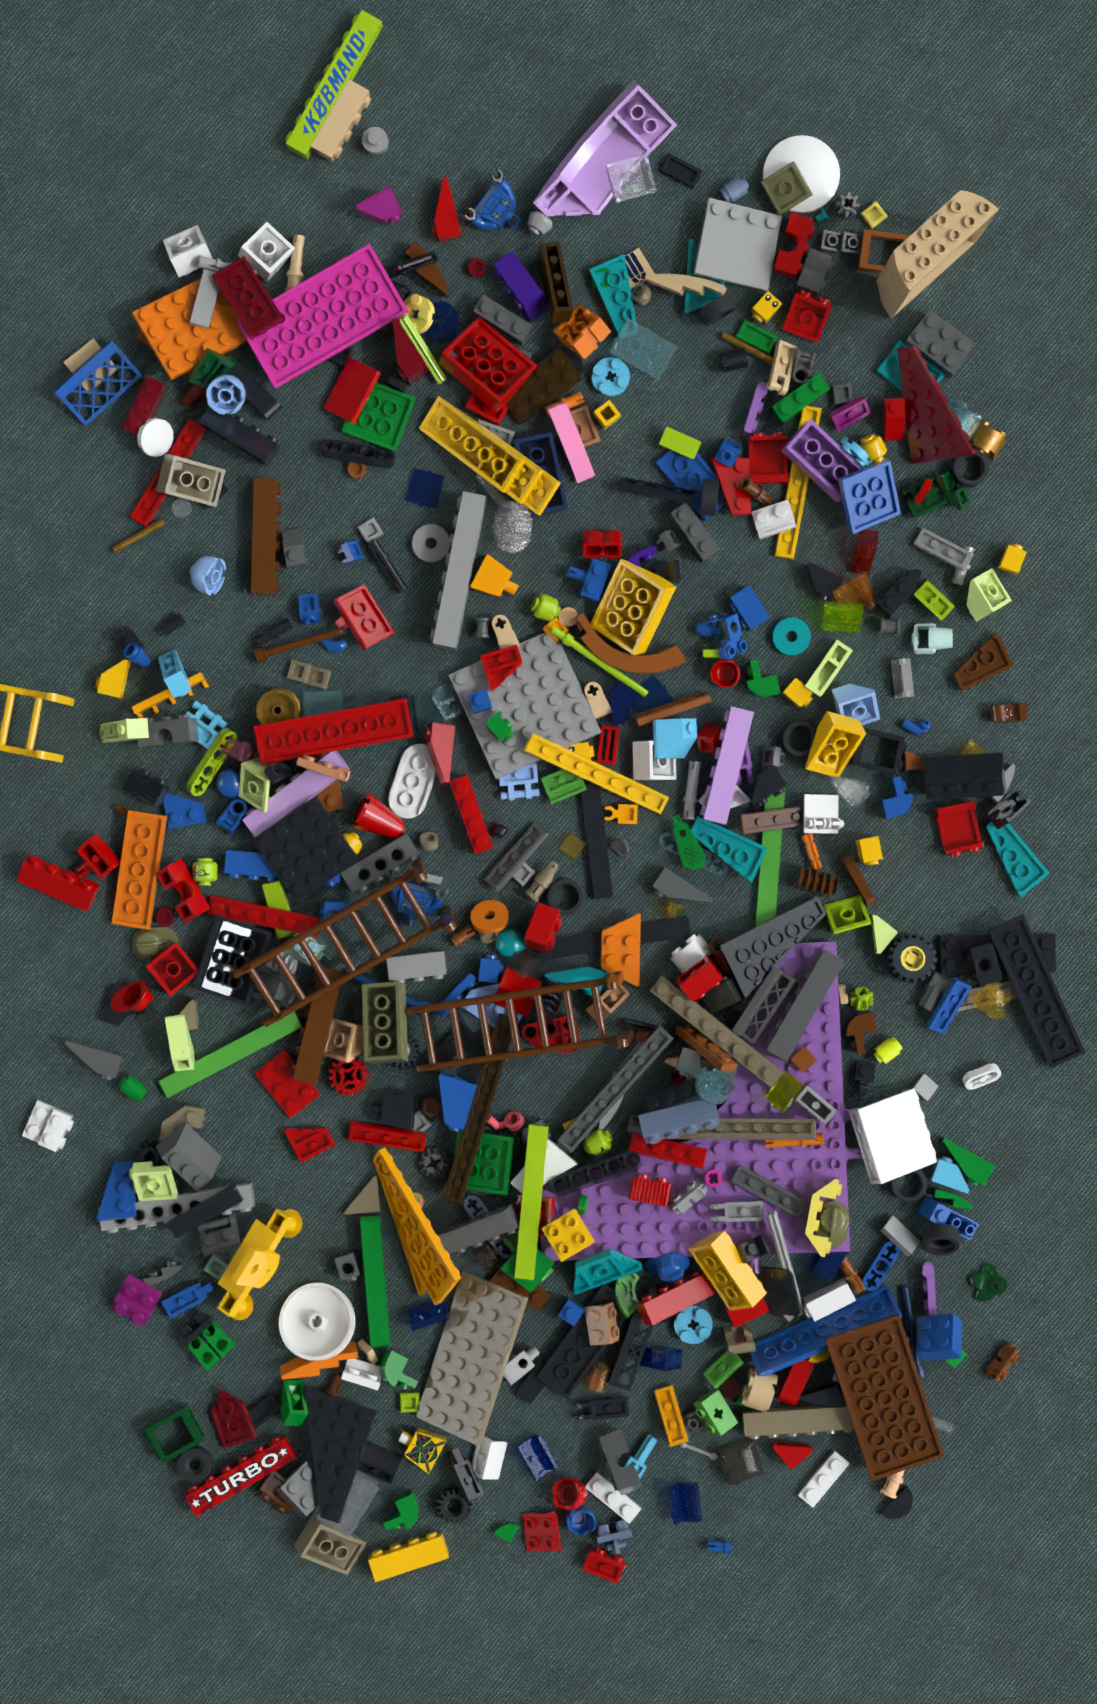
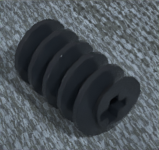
M547 981L543 987L559 985L560 983ZM562 992L541 995L546 1024L552 1023V1018L555 1017V1013L558 1011V1007L563 1000ZM534 1003V1006L531 1009V1014L535 1018V1020L538 1021L536 1007Z

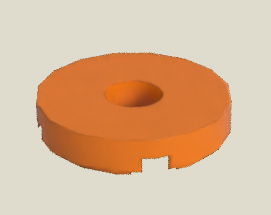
M485 900L474 906L470 919L473 928L483 934L497 933L508 924L509 913L503 903L496 900ZM488 915L495 916L493 919L490 920L485 919V917Z

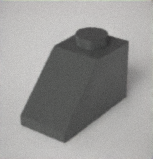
M301 528L282 531L287 568L308 566Z

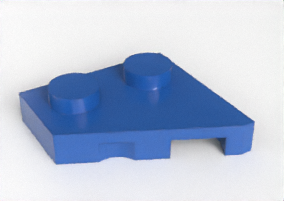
M169 793L166 795L163 802L168 829L207 822L204 803Z

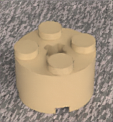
M750 1368L747 1378L749 1380L748 1384L744 1385L741 1404L767 1413L775 1393L773 1384L777 1385L778 1375L770 1374L760 1377L756 1368Z

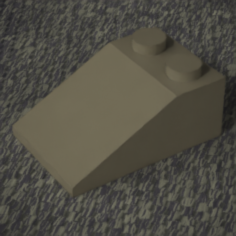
M165 454L156 491L217 507L226 470L175 455Z
M313 1513L294 1546L300 1557L348 1575L367 1542L335 1522L323 1519L320 1515Z

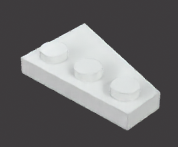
M547 1139L543 1185L577 1165L576 1161L549 1139ZM525 1166L511 1182L521 1193H523Z

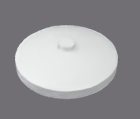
M793 136L779 142L766 158L763 168V180L795 161L813 196L793 207L788 212L806 214L825 206L834 196L840 180L839 163L833 151L824 142L811 136Z
M310 1283L296 1289L284 1302L279 1316V1330L287 1348L295 1355L311 1361H323L339 1354L350 1342L355 1328V1313L350 1300L341 1290L325 1283Z

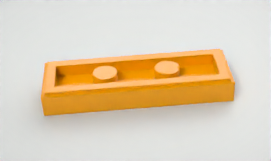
M673 1385L654 1390L669 1446L673 1447L689 1442Z

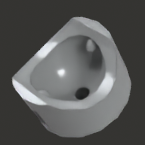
M371 127L362 136L363 147L367 153L378 155L387 150L389 142L383 129Z

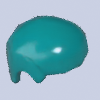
M504 929L495 940V946L500 955L509 958L519 956L526 947L524 935L515 929Z

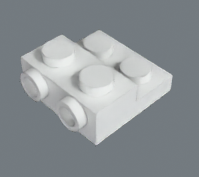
M38 1100L22 1136L56 1152L65 1145L66 1138L64 1136L67 1131L70 1132L74 1121H72L74 1115Z

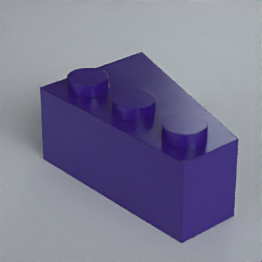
M513 251L493 263L496 269L494 272L499 282H504L506 292L509 296L512 295L514 297L515 304L519 310L522 309L530 323L548 311L543 292Z

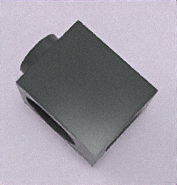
M354 1250L335 1256L334 1260L341 1281L346 1279V1282L358 1279L357 1276L360 1275L361 1271ZM343 1264H352L353 1270L346 1272L343 1269Z

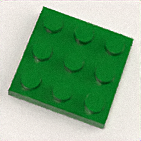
M376 383L355 424L346 420L342 433L396 452L416 397Z
M462 1129L457 1132L455 1156L463 1133ZM490 1133L483 1134L467 1186L468 1190L508 1195L514 1137Z

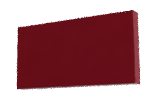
M245 256L211 275L251 340L284 321L282 314Z

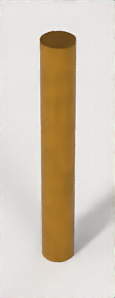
M726 332L723 333L721 339L738 348L744 347L747 353L772 365L773 357Z
M161 518L112 546L115 553H118L166 524Z

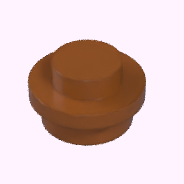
M427 1098L422 1103V1111L429 1117L436 1116L441 1110V1104L436 1098Z

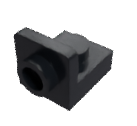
M123 626L115 632L116 636L113 639L120 645L123 651L130 643L139 644L141 648L144 647V644L130 627L125 628Z
M763 1234L736 1245L743 1264L771 1252Z

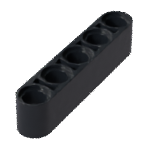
M628 1151L556 1176L551 1180L550 1187L556 1195L564 1196L637 1171L642 1166V1159L636 1151ZM635 1156L638 1158L635 1165L628 1164L630 1157ZM618 1163L619 1169L615 1172L610 1171L611 1164ZM595 1169L601 1170V1175L598 1178L592 1177V1172ZM576 1176H583L580 1184H574L573 1180ZM558 1182H564L565 1186L562 1190L558 1191L555 1189Z

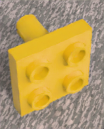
M576 1209L571 1210L541 1228L561 1262L595 1242Z

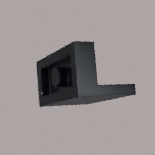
M367 1441L358 1470L391 1484L403 1456Z

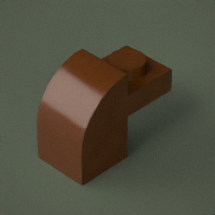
M873 1011L858 1013L852 1016L845 1026V1035H853V1038L850 1039L852 1050H855L857 1054L865 1053L862 1034L877 1031Z

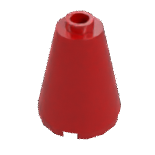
M367 792V799L364 797L361 799L353 814L356 817L355 822L351 821L350 826L395 839L398 836L401 837L406 829L403 826L404 821L376 797Z

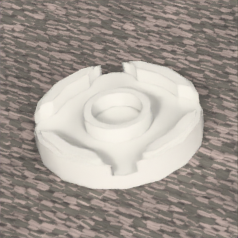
M159 418L148 419L139 429L137 436L138 445L149 456H162L170 449L173 442L171 425Z

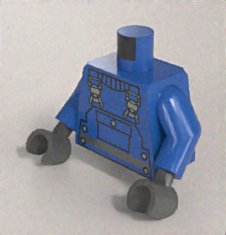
M495 169L497 177L494 178L492 174H489L490 179L497 182L492 183L475 209L465 208L469 211V216L462 215L463 219L470 220L482 230L502 229L506 222L515 228L521 218L513 213L516 209V198L512 188L503 178L502 171Z
M392 872V874H391L390 882H391L392 880L396 879V878L393 876V875H394V872ZM406 882L427 917L431 916L441 907L444 898L449 892V889L446 892H441V885L438 886L437 890L412 882ZM400 886L391 890L393 904L398 908L399 912L405 913L402 924L413 927L418 916Z

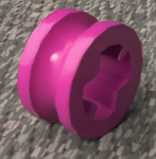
M709 1170L705 1175L707 1185L710 1187L719 1186L722 1182V1174L718 1170ZM709 1174H718L717 1179L719 1181L716 1184L715 1182L713 1184L710 1183Z

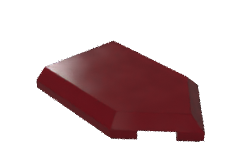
M220 1389L210 1413L223 1448L258 1438L244 1401Z

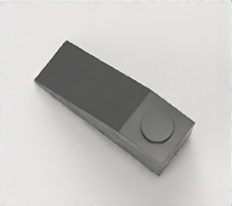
M666 867L663 868L652 885L655 888L653 892L662 898L666 895L672 898L710 903L713 900Z
M70 1039L65 1041V1045L92 1070L101 1074V1078L112 1080V1078L118 1077L124 1057L123 1054Z

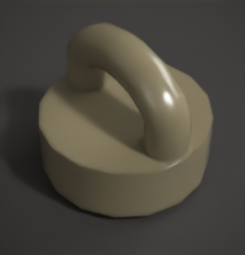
M643 283L637 285L632 291V299L640 305H646L651 298L650 288Z
M425 832L420 835L419 842L422 849L434 851L438 848L437 834Z
M479 932L478 934L483 943H491L496 940L499 932H490V934Z

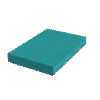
M899 340L876 372L902 391L897 349L908 346ZM925 359L928 371L939 384L945 373Z

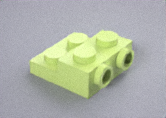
M152 1161L133 1163L132 1168L129 1170L130 1180L134 1182V1193L138 1195L139 1201L177 1199L178 1191L169 1165L153 1166Z

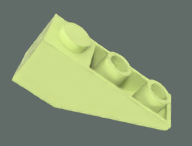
M147 718L125 719L100 724L99 734L102 743L149 738Z
M185 1016L165 1017L171 1059L175 1071L193 1070L194 1048Z

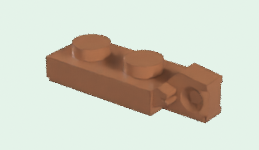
M304 755L303 758L298 757L296 764L345 782L349 779L351 771L345 767L334 769L333 764L322 761V764L314 762L315 758Z

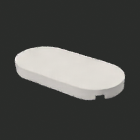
M416 744L410 746L402 754L388 796L390 808L399 817L414 818L422 813L427 804L437 774L427 745Z

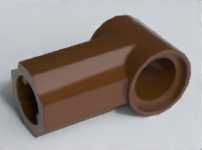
M716 936L710 940L709 947L725 975L730 971L720 950L717 951L713 948V943L716 940H721L724 944L726 940Z

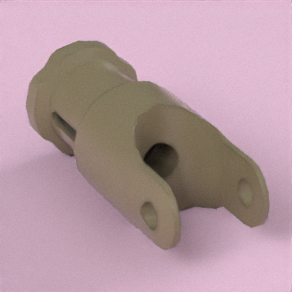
M554 861L550 862L546 868L536 875L534 883L524 893L538 903L540 895L552 884L554 875L559 869L558 864Z

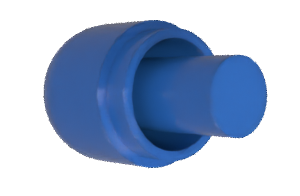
M698 621L694 626L696 634L703 637H711V635L720 637L721 629L714 628V624L711 623L703 624L702 621Z

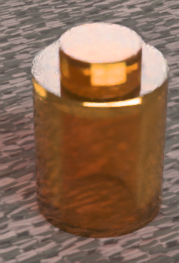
M602 1362L593 1364L586 1387L593 1391L604 1393L611 1370L608 1368L609 1365Z

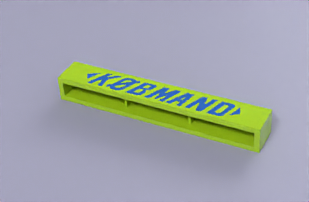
M361 10L359 15L356 14L354 16L352 28L350 31L347 30L342 38L343 44L340 48H336L331 65L327 64L323 72V79L318 81L314 87V95L312 98L309 97L304 105L306 109L302 115H298L295 120L296 126L294 130L289 131L286 136L287 148L307 160L312 153V143L349 79L353 81L383 28L381 20Z

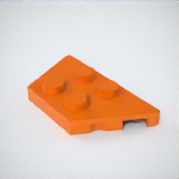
M636 913L630 918L623 919L613 926L602 929L601 969L609 973L623 971L624 980L635 986H639L641 913Z

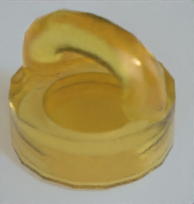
M675 899L667 901L666 913L668 919H675L676 914H680L685 910L682 904H676Z

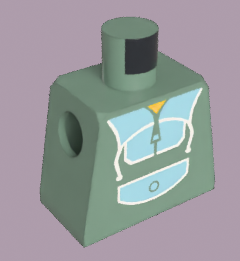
M319 934L317 937H308L305 939L320 965L325 967L331 960L323 952L328 946ZM299 944L284 951L300 962L311 966Z

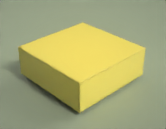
M876 201L860 214L871 229L888 217Z

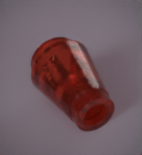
M193 384L181 400L189 407L207 398V389Z

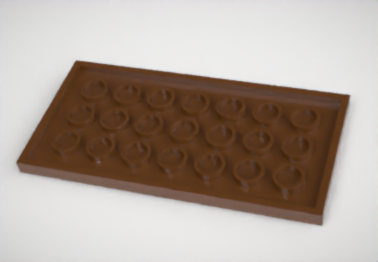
M896 1313L825 1337L871 1481L945 1457L899 1314Z

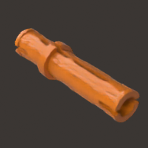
M823 1132L816 1133V1140H765V1147L824 1145Z

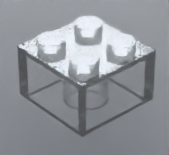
M647 153L605 165L615 203L657 192Z

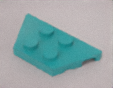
M689 239L687 275L707 279L725 286V282L693 274L699 244L693 239ZM707 289L703 296L686 290L684 314L701 309L706 304L721 297V295Z
M611 1249L575 1262L574 1294H580L643 1270L642 1263Z

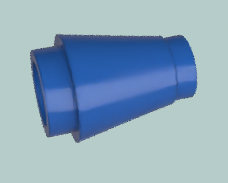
M130 643L125 647L123 653L126 660L142 668H147L150 665L151 660L139 644Z

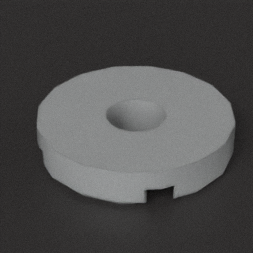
M428 524L420 527L415 532L412 539V547L418 558L424 562L434 563L442 560L447 555V552L450 550V539L442 527ZM430 538L435 539L437 542L436 547L433 549H429L426 546V541Z

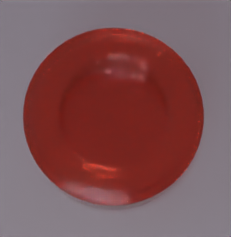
M729 1378L722 1383L721 1391L726 1398H736L741 1391L740 1384L737 1380Z

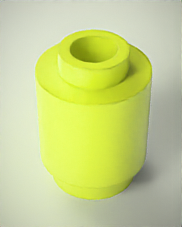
M892 1037L874 1048L876 1052L873 1055L879 1063L884 1062L886 1064L899 1055V1051L903 1048L896 1038Z

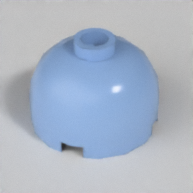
M224 374L217 376L210 382L206 391L208 405L219 414H233L241 409L245 401L244 386L233 375Z
M204 556L198 559L190 568L192 585L201 593L211 595V593L216 594L225 580V577H221L223 570L226 571L225 562L213 556Z

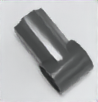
M934 971L928 980L927 989L918 1005L934 1012L952 980Z

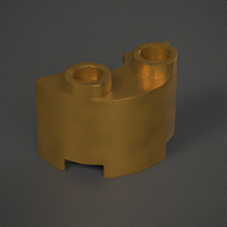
M979 419L978 422L974 421L967 431V440L972 448L979 450L994 461L1006 442L1004 438L1006 433L1000 429L994 430L989 427L990 424L983 419Z

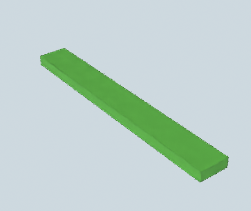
M785 792L777 797L772 795L767 798L768 802L764 804V811L784 809ZM782 829L762 831L761 845L768 849L759 869L755 928L776 917Z
M294 1011L282 1020L268 1027L264 1025L194 1062L193 1070L177 1071L160 1080L159 1083L165 1095L169 1098L294 1032L303 1025Z

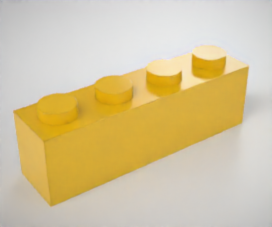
M433 1531L426 1534L424 1538L419 1539V1537L409 1539L408 1543L403 1545L400 1543L393 1544L388 1550H375L371 1553L372 1555H369L368 1562L374 1580L378 1582L448 1559L449 1551L443 1533Z

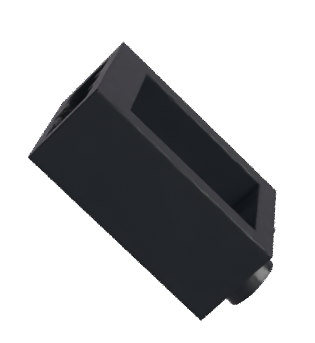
M864 728L866 735L869 734L898 741L892 769L860 761L866 735L851 757L850 765L897 775V772L901 771L903 761L900 760L901 754L905 753L907 748V742H904L905 737Z

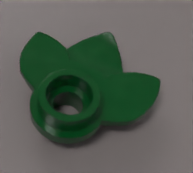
M985 1263L983 1272L974 1273L969 1277L971 1284L978 1289L975 1299L979 1301H989L995 1295L1003 1294L1007 1289L1005 1278L999 1275L998 1269L992 1264ZM995 1282L1000 1283L1001 1287L999 1289L994 1287Z

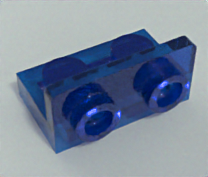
M445 1300L437 1305L430 1301L408 1309L412 1331L447 1320L450 1316Z

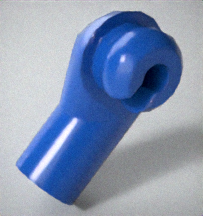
M905 719L901 727L914 735H919L927 732L930 729L931 723L927 719L917 723H912Z

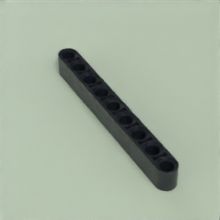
M162 286L149 300L152 303L170 293ZM229 352L223 354L225 356L233 357ZM236 360L234 367L230 368L226 374L233 375L242 382L245 389V397L270 420L282 406Z

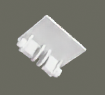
M804 794V833H838V829L844 826V821L838 818V795Z

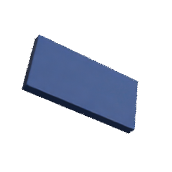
M669 450L655 464L674 486L698 491L695 503L690 505L700 515L703 479L717 480L716 474L698 453L694 460H691ZM720 483L716 511L725 504ZM700 515L704 521H706L710 517L706 515Z

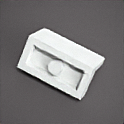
M484 1436L482 1444L476 1445L472 1467L477 1477L481 1479H499L507 1442L494 1441Z

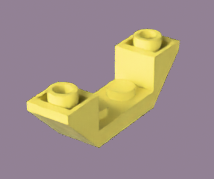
M837 1179L814 1193L811 1199L805 1234L821 1257H825L826 1253L830 1254L832 1242H828V1237L813 1235L814 1231L818 1232L820 1220H817L816 1217L817 1212H821L823 1206L820 1196L836 1199V1195L840 1196L842 1184H838L839 1180Z

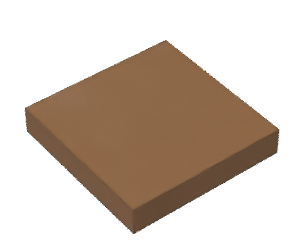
M585 405L570 411L584 448L601 442L588 406Z

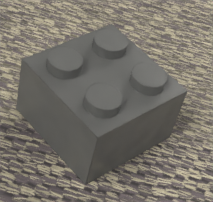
M308 1461L302 1462L275 1489L300 1518L306 1517L319 1504L315 1469Z

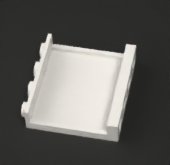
M915 1088L904 1089L896 1095L861 1108L848 1110L871 1184H883L937 1162L936 1152L930 1140V1132L926 1127L925 1116L921 1111L919 1097Z

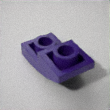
M655 545L638 552L627 561L640 567V559L643 562L654 559L653 556L657 554Z

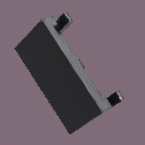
M1016 791L1013 794L1009 793L986 814L997 829L1010 823L1031 803L1029 798L1023 800L1018 798L1021 791Z

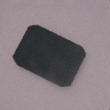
M763 1267L760 1275L763 1288L766 1291L765 1296L768 1309L772 1314L798 1316L801 1312V1307L792 1272L785 1268Z

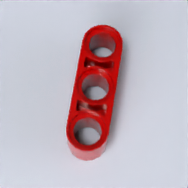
M809 1358L789 1366L776 1399L795 1407L815 1363L809 1362Z

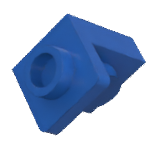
M725 438L715 460L728 467H732L742 446Z
M318 594L298 595L299 615L302 624L313 625L320 623Z

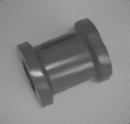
M474 617L476 627L473 637L490 638L488 630L491 619Z
M880 617V635L884 633L899 635L900 618L887 620Z

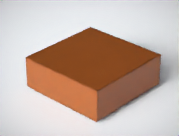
M805 1046L790 1058L802 1073L818 1061Z

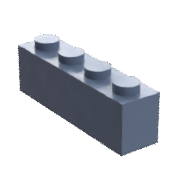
M714 1097L638 1115L646 1144H655L667 1138L675 1139L679 1135L694 1134L698 1130L714 1129L721 1125Z

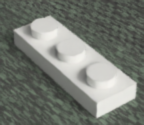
M834 1450L800 1490L798 1496L813 1508L850 1463Z
M598 1471L595 1472L585 1485L587 1490L629 1524L641 1510V1507L626 1494L621 1495L618 1490L615 1491L612 1483Z

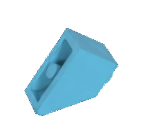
M943 1156L942 1159L936 1157L937 1162L934 1163L929 1179L968 1194V1186L958 1166L953 1163L954 1159Z

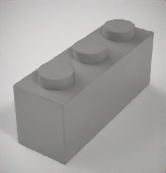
M445 951L389 957L387 959L389 981L405 983V979L413 978V982L424 981V977L432 976V979L443 978V975L447 974Z

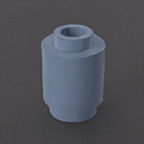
M737 176L722 186L723 189L719 191L725 202L733 203L748 193L749 185L744 177L741 179Z

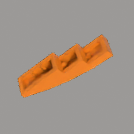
M349 1342L339 1354L327 1360L311 1361L296 1357L280 1366L281 1379L320 1376V1369L339 1367V1360L358 1358L356 1342Z

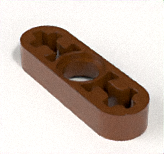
M851 855L842 858L841 861L867 907L869 908L876 904L877 901Z

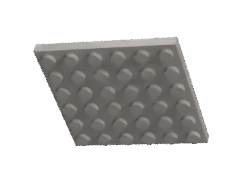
M546 632L520 643L518 649L523 664L493 692H491L482 661L449 675L496 780L542 760L523 750L531 733H535L564 748L578 744L601 733L560 641L558 640L555 643ZM487 689L492 709L474 714L468 694ZM499 711L503 714L502 719L506 718L513 726L511 730L515 736L508 742L503 741L500 743L485 725Z

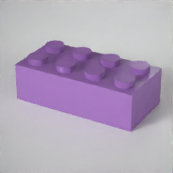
M812 419L805 421L781 449L792 462L835 502L842 500L838 479L863 469Z

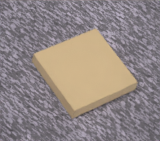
M93 338L65 360L64 364L73 373L101 347ZM99 367L96 370V378H107V367ZM110 368V376L114 372H116L118 368ZM84 380L82 382V386L86 391H92L93 380ZM96 380L95 388L103 381Z

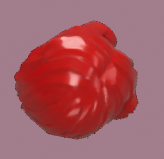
M562 1478L553 1483V1502L558 1509L572 1511L581 1507L586 1502L587 1490L584 1484L576 1478Z

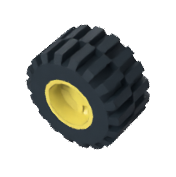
M912 934L903 935L900 938H896L889 945L885 961L888 963L887 968L892 972L891 975L898 978L900 981L915 983L925 980L926 977L931 975L930 972L935 969L934 963L937 962V958H935L934 954H936V951L932 949L933 945L924 937Z

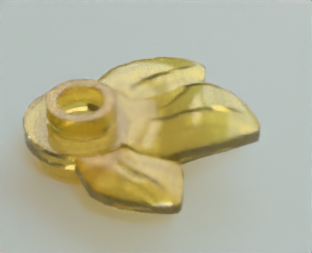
M997 981L986 984L983 991L975 996L974 1004L978 1010L985 1011L990 1018L1003 1019L1006 1017V1014L1002 1007L1010 1002L1012 995L1006 991L999 990V982ZM982 998H986L987 1003L985 1005H982L980 1003V1000Z

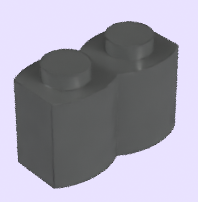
M810 248L796 287L816 295L819 291L823 292L827 282L824 280L825 274H830L833 262H831L832 256Z

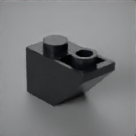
M776 766L758 775L750 803L752 807L755 805L760 807L768 802L767 798L774 795V797H777L785 792L784 788H786L787 784Z

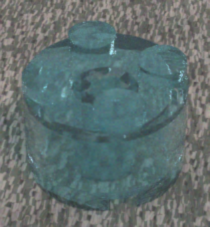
M958 400V402L950 401L948 406L952 412H955L962 425V429L968 435L967 440L969 441L981 425L983 417L977 412L972 413L968 410V405L961 400Z

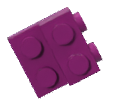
M129 1274L111 1308L114 1309L117 1315H124L130 1318L133 1324L145 1326L162 1292Z

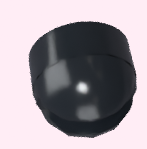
M495 822L492 834L493 836L496 833L499 834L498 839L505 837L509 829Z

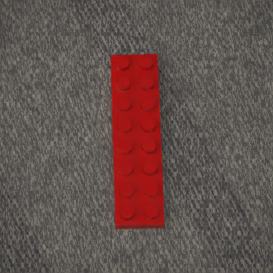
M406 698L254 726L261 764L414 736Z

